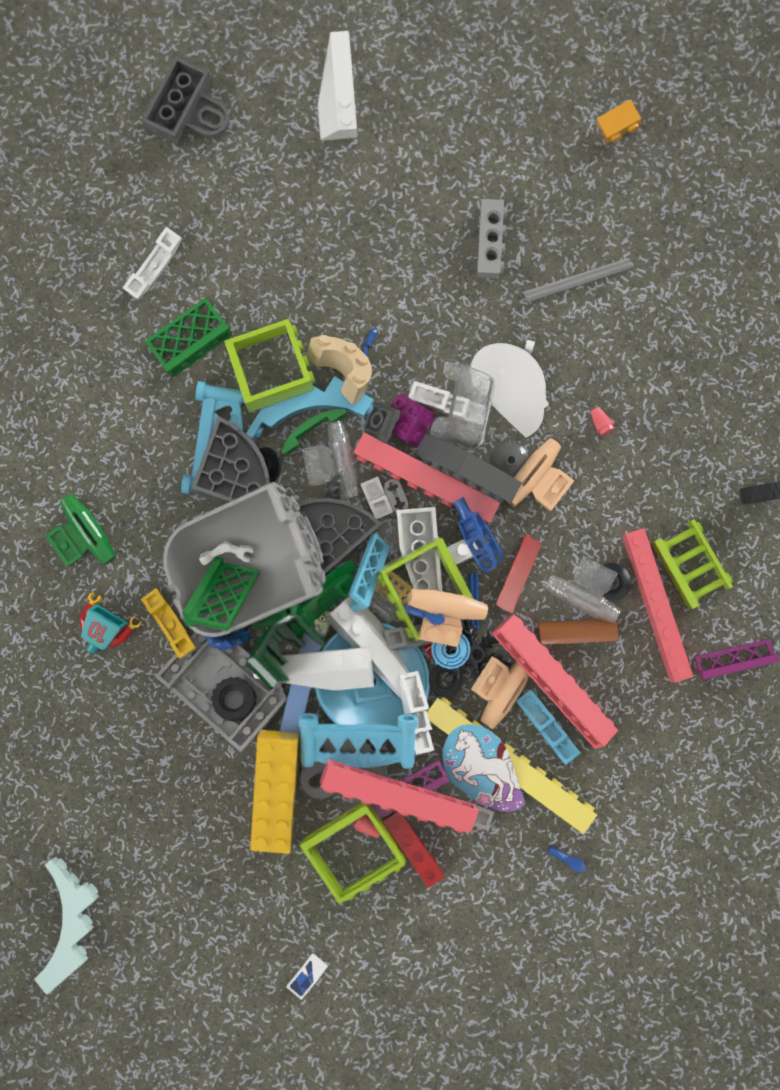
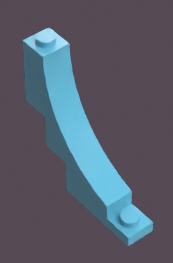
M334 376L325 392L313 386L314 390L261 408L246 435L255 441L256 437L260 438L264 432L262 427L264 425L273 430L288 418L314 409H345L347 412L365 418L366 415L369 416L373 409L374 399L364 394L360 401L352 405L341 393L344 382Z

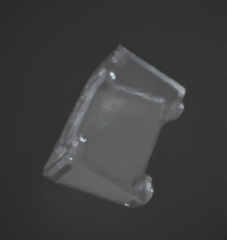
M446 360L444 374L448 379L456 381L448 417H438L434 420L430 435L456 447L477 449L484 441L495 381L489 374L455 360Z

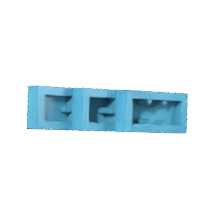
M529 690L516 701L565 766L581 754L532 690Z

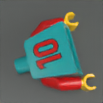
M95 593L89 594L88 599L90 602L86 603L79 616L80 628L82 630L81 637L89 642L86 650L92 654H96L98 649L106 650L108 647L114 648L122 644L133 633V629L139 628L142 624V621H140L138 625H133L132 621L136 618V616H133L130 619V625L127 626L128 622L98 605L102 601L100 595L97 600H92Z

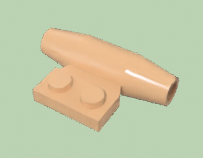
M549 438L529 457L514 476L522 484L512 503L506 501L507 503L515 507L532 492L535 500L547 510L551 511L574 482L573 479L560 469L551 468L561 449L558 442Z
M411 589L408 595V605L426 612L442 614L445 618L444 623L441 625L431 624L426 617L423 619L419 639L458 647L462 632L460 619L484 620L488 612L487 604L458 594L438 590Z
M491 657L471 688L473 692L488 701L480 722L491 729H494L508 714L529 679V675L517 662L508 670V667L498 659Z

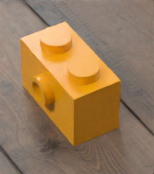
M630 99L598 117L597 125L607 143L611 141L616 142L625 133L636 131L641 125V117Z

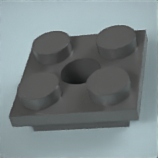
M376 402L375 405L373 404V409L366 420L363 433L387 443L392 436L395 423L399 420L400 411Z

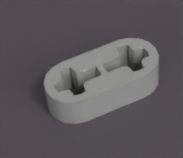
M395 479L388 480L385 483L384 490L393 512L397 514L396 510H400L394 507L397 505L396 498H399L401 503H405L403 510L408 509V501L400 482ZM390 483L398 486L396 488V496H394L392 491L387 490L390 487Z

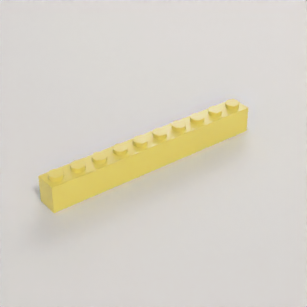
M444 697L441 700L436 698L427 710L429 721L448 735L462 725L471 724L484 727L475 720L473 722L467 720L466 717L468 715L459 708L457 711L450 707L452 703ZM505 743L520 788L584 834L597 816L593 812L595 808L586 801L583 804L577 800L578 795L570 789L568 792L564 791L561 788L563 784L555 778L549 780L545 777L547 773L538 766L534 769L529 765L531 762L523 755L518 757L513 753L515 749Z

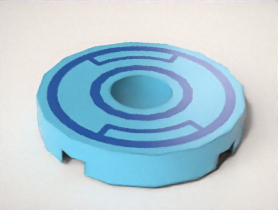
M462 633L458 647H456V651L453 654L446 653L445 648L447 645L433 642L431 645V653L435 662L444 668H458L469 658L470 643Z

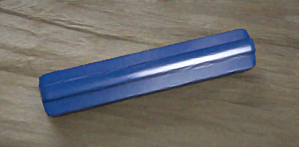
M471 573L468 574V589L473 599L479 601V575ZM471 620V625L476 624V630H479L480 620Z

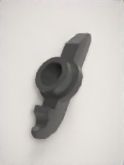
M341 474L334 475L325 498L333 499V497L340 494L341 488L338 484L341 483Z

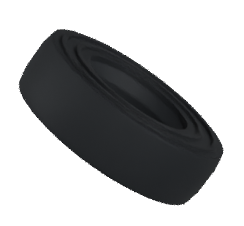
M439 664L434 666L429 673V687L432 692L445 698L457 694L462 687L463 676H461L460 680L456 676L450 687H441L438 683L439 675L443 672L450 673L451 670Z

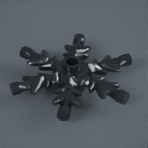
M463 619L465 628L462 627V632L470 643L469 658L462 666L449 669L451 672L444 679L450 683L457 676V679L460 680L462 672L464 671L466 674V667L472 666L474 670L471 675H475L472 681V685H474L483 671L481 664L484 662L488 663L491 657L494 656V653L488 656L485 653L486 648H493L491 644H497L499 641L491 634L492 632L489 629L486 639L482 636V643H476L475 638L478 634L474 635L477 625L472 626L471 620ZM447 645L445 648L447 649V654L456 651L455 646ZM472 651L476 653L475 658L471 656ZM503 655L494 657L508 667V670L510 669L511 663L501 660Z

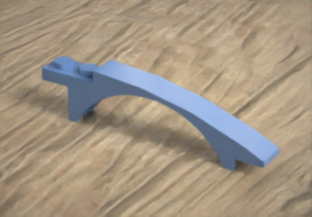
M304 633L302 641L305 643V646L300 648L299 654L320 652L321 646ZM291 684L280 731L300 733L298 716L305 713L311 687Z

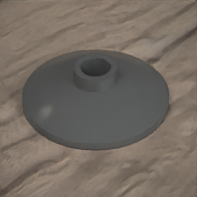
M504 443L495 449L491 464L514 478L529 459V456L522 446L516 443ZM509 457H512L514 459V463H508L507 459Z

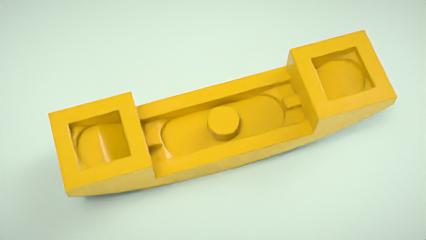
M157 588L141 599L170 641L171 647L180 660L196 649L184 625Z

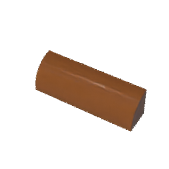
M614 618L537 622L538 640L541 645L619 641L617 624Z

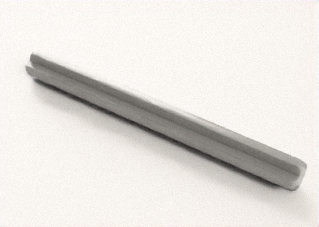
M629 258L525 291L524 297L527 302L628 270L632 267V263Z

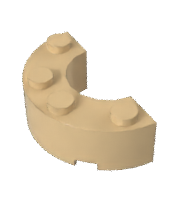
M327 335L311 338L306 356L317 367H332L340 371L345 376L341 393L352 405L360 401L365 394L372 375V367L368 357L352 342Z

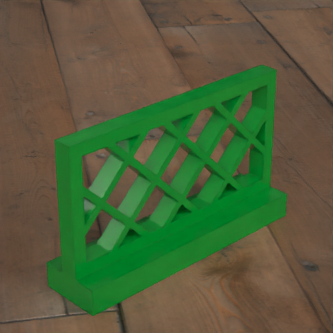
M204 298L149 337L145 342L170 377L174 378L233 334L209 301ZM206 304L209 308L208 315H199V309ZM187 317L194 318L193 325L184 326V319ZM197 319H207L205 328L196 327ZM210 320H217L221 324L215 329L209 328ZM177 328V337H169V330ZM182 329L191 330L190 339L181 338ZM195 331L204 332L200 340L194 339ZM156 339H163L162 348H154L151 343ZM167 340L176 341L174 350L165 349ZM180 342L189 343L186 350H178ZM164 353H173L172 360L165 363L163 361Z
M216 556L182 612L185 625L193 627L195 624L229 631L257 581L260 571L225 563L223 557ZM226 570H231L235 572L234 574L226 577L224 575ZM247 574L252 575L250 579H247L245 581H243L241 578L242 576ZM239 579L240 582L230 586L228 583L231 580ZM224 583L226 584V588L218 591L216 590V587L218 585ZM244 588V591L237 595L233 592L236 589ZM231 593L232 597L222 600L220 597L223 594ZM218 598L219 602L211 605L208 604L210 599ZM236 602L235 607L226 609V604ZM222 606L224 611L213 614V609ZM208 611L211 615L204 619L199 618L201 614ZM225 616L228 617L225 624L217 622V619Z

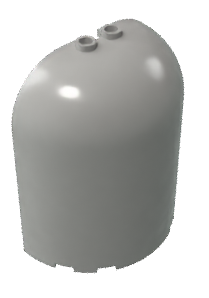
M273 482L181 525L168 539L163 556L164 570L168 579V587L170 590L176 591L177 597L174 598V604L178 608L183 620V610L215 558L213 557L206 565H202L199 560L201 558L200 554L215 549L224 541L238 547L240 545H249L254 548L253 553H244L250 557L249 562L242 561L236 557V554L231 552L217 555L218 557H223L225 563L259 570L260 575L229 631L195 624L193 627L188 626L196 633L208 637L222 636L317 596L322 592L321 584L325 583V572L320 566L324 562L317 538L307 517H303L298 511L300 509L299 504L292 496L288 497L285 494V489L282 486ZM226 570L224 575L226 577L234 574L235 572L231 570ZM247 574L242 576L241 578L243 581H245L247 579H250L252 575ZM237 578L229 581L228 583L231 586L239 583L240 581ZM225 583L218 585L216 590L224 589L227 586ZM244 588L236 589L233 592L237 595L242 593ZM229 592L221 595L220 597L222 600H224L229 597H232V595ZM217 597L210 599L208 604H214L219 602ZM236 602L226 604V609L235 607ZM222 606L212 610L213 614L224 611ZM208 611L201 614L199 618L204 619L211 615ZM225 616L217 619V622L225 624L228 617Z

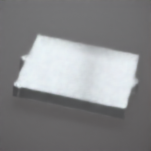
M386 515L379 521L383 526L375 533L390 546L388 555L395 558L400 551L398 523Z

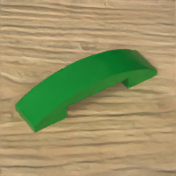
M345 409L330 410L305 421L285 442L281 450L284 457L300 447L297 441L299 438L326 420L331 425H334L347 416V411Z
M349 573L334 579L322 587L323 590L319 595L308 599L296 613L314 627L316 625L314 621L342 597L345 599L349 597L354 579ZM295 623L290 624L297 634L302 637L304 632Z

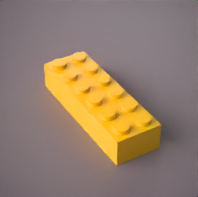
M260 730L257 737L250 851L290 854L293 840L300 733Z

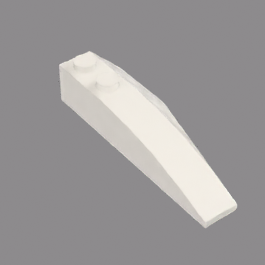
M349 31L330 32L318 100L321 140L357 138Z
M435 507L396 510L399 547L402 557L438 537ZM435 548L405 563L413 589L442 591L440 558Z
M349 596L326 618L327 622L352 648L370 647L372 669L402 700L399 675L410 672L397 650H390L388 648L383 633L385 629L381 622L368 608L354 612L350 608L352 598Z
M370 647L282 655L288 661L284 666H281L271 656L290 679L288 682L282 683L334 691L374 687Z

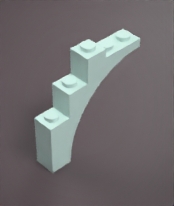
M57 857L51 859L45 866L54 878L60 893L63 910L61 935L54 955L45 969L34 979L46 995L88 959L86 950L76 943L94 928L91 925L92 920L86 914L83 915L82 911L99 897L97 894L98 890L93 884L86 882L80 886L78 884L79 879L74 874H70L66 869V863Z

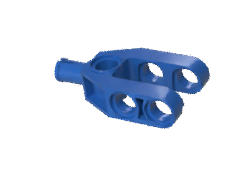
M464 497L453 502L461 516L458 524L464 540L479 568L485 572L492 571L502 561L503 552L478 512H471ZM484 535H487V536L489 537V539H490L489 544H488L487 540L485 539ZM474 541H475V543H476V545H477V547H478L479 550H477V549L474 548V546H473ZM493 552H496L499 555L498 561ZM483 559L492 567L484 566Z

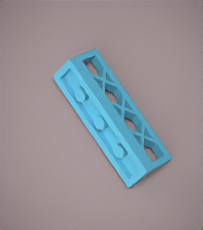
M376 533L371 534L349 592V596L352 598L350 608L354 612L369 607L378 583L377 576L379 574L377 570L383 568L390 550V546Z

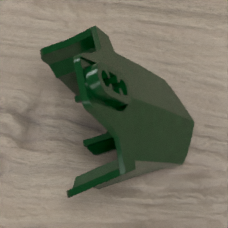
M298 613L275 623L271 628L269 626L265 627L255 637L258 642L245 663L269 690H272L278 682H288L290 680L270 654L281 666H284L288 661L281 655L279 643L283 639L292 641L299 649L305 646V643L288 625L295 623L316 644L322 647L325 645L322 641L324 637Z

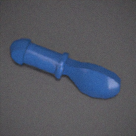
M371 328L366 341L363 343V353L367 357L368 348H372V343L378 332L375 328Z
M410 605L405 607L407 614H412L422 619L426 617L433 625H441L445 621L442 614L426 612Z
M555 846L548 848V853L551 856H555L563 863L567 862L574 871L583 872L586 866L581 859L577 857L569 858L568 854L558 850Z

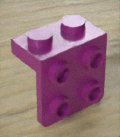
M400 393L391 405L392 408L400 411L399 420L395 423L392 433L417 448L437 415Z

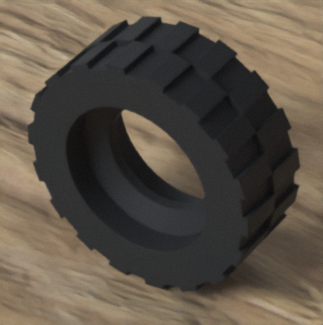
M780 482L739 489L742 505L780 498Z
M228 677L217 683L216 688L213 689L211 704L215 709L214 711L221 718L232 722L242 721L254 710L256 695L254 689L246 680L239 677ZM238 690L242 693L243 703L239 708L230 709L225 705L224 698L229 691Z

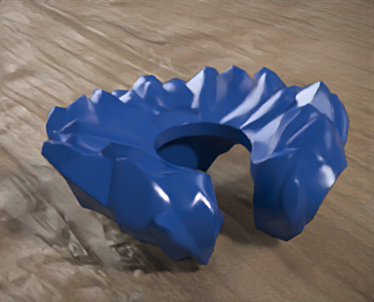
M240 628L233 636H205V639L213 648L227 650L234 649L239 644H245L250 639L251 633L246 629Z

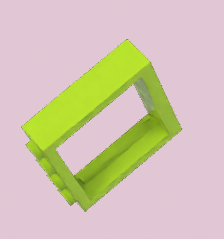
M289 319L224 341L249 412L314 390L312 382L315 381L312 371L308 372L306 368L310 366L307 356H302L301 351H304L301 340H296L295 336H298L295 325L291 326ZM288 333L304 378L251 396L237 350Z
M439 537L377 570L379 574L377 579L380 585L386 587L388 591L386 596L391 604L394 603L397 608L395 611L396 616L406 626L404 628L405 633L409 639L412 637L416 641L420 640L421 628L415 629L387 573L435 548L458 595L473 599L446 544Z
M363 802L304 837L300 843V847L339 904L343 901L352 900L355 894L360 891H367L373 883L384 881L388 874L393 871L398 872L400 868L405 866L406 855L374 807ZM367 814L395 857L345 888H342L315 848V845Z

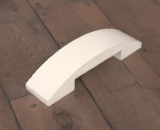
M166 227L156 240L157 245L137 273L131 275L123 289L135 298H141L168 265L182 238Z

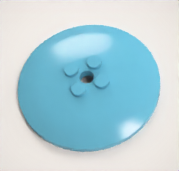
M381 623L385 630L395 628L393 626ZM337 633L327 642L322 651L352 649V647ZM418 646L397 650L410 673L418 671L427 700L430 686L429 671L421 650ZM374 670V687L335 691L315 688L323 711L334 724L398 725V717L404 715L402 700Z

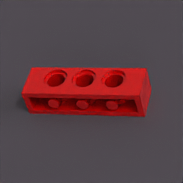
M396 810L383 819V823L428 888L445 877L443 871L404 815H401Z

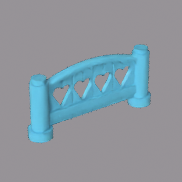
M198 381L196 400L203 401L197 445L192 475L184 474L181 493L190 494L192 492L193 482L218 417L215 412L230 406L232 412L230 413L231 420L229 422H232L243 431L241 404L245 402L241 390L206 385V382Z
M304 713L298 716V726L300 727L301 763L303 767H313L315 762L326 764L327 759L356 768L380 767L400 762L403 768H412L415 763V729L418 727V717L415 715L404 714L399 716L398 725L318 724V716L316 714ZM327 738L330 739L336 748V752L330 753L327 751L322 753L320 751ZM349 738L356 748V752L350 753L347 751L342 753L339 749L346 739ZM367 738L375 747V753H361L359 751ZM389 739L396 752L381 753L379 749Z

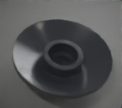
M270 447L259 448L268 469L269 482L274 483L281 471L279 455Z
M607 563L595 571L592 578V586L595 593L601 599L618 601L629 592L631 577L623 566L616 563ZM609 579H613L615 581L614 586L608 585L607 582Z

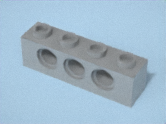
M481 200L477 277L499 279L500 273H504V262H501V255L505 254V243H502V237L506 236V225H503V219L507 218V207H504V200ZM494 218L498 223L491 224L489 219ZM492 236L495 237L497 241L490 242L487 238ZM494 255L496 259L491 261L486 256Z

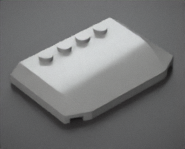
M194 632L191 639L196 649L181 660L175 653L155 677L237 750L243 753L259 734L260 730H263L287 702L282 685L278 682L272 690H269L260 679L254 678V673L245 665L250 654L239 645L234 647V649L218 650L208 643L205 636ZM228 677H239L246 680L255 691L256 706H254V710L248 717L242 721L232 722L221 718L214 711L215 709L211 704L213 689L216 688L217 683ZM238 690L229 691L224 698L225 705L230 709L239 708L243 703L242 693Z

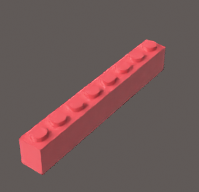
M363 433L353 452L357 455V460L365 464L367 461L373 463L374 469L382 473L386 470L391 473L390 477L398 481L401 478L408 481L407 486L415 490L419 487L425 490L423 494L433 499L435 496L441 498V503L448 507L454 505L453 502L464 497L471 512H478L485 523L490 524L501 503L366 433Z
M645 529L624 534L622 538L669 681L676 683L692 678L693 674Z
M512 615L506 618L491 633L595 749L604 747L617 733L618 730L612 720L607 718L601 712V708L590 700L586 691L581 689L575 683V679L564 671L560 662L555 660L549 654V650L538 642L534 633L523 625V621L519 617Z
M327 759L320 779L321 788L328 793L338 792L345 798L353 799L354 797L361 799V802L372 805L374 803L384 810H397L401 815L409 816L410 814L424 822L430 820L440 827H453L455 831L464 833V831L471 833L479 812L475 804Z

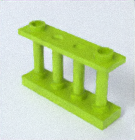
M695 519L688 522L689 529L667 541L659 538L651 543L689 610L700 606L698 603L699 598L723 585L725 590L733 587L731 576L723 570L702 533L704 532L703 527ZM693 535L696 537L700 545L677 558H672L669 552L671 547ZM702 552L705 553L709 560L708 563L686 575L680 572V564ZM714 569L719 579L697 591H691L688 586L689 581Z

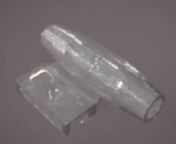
M342 421L328 424L329 447L317 445L302 448L309 486L329 483L334 475L341 474V483L338 485L341 488L343 498L359 496L358 473L350 439Z
M585 556L582 557L574 572V582L551 575L545 586L547 591L562 602L592 617L615 623L621 612V609L603 597L610 590L618 573Z

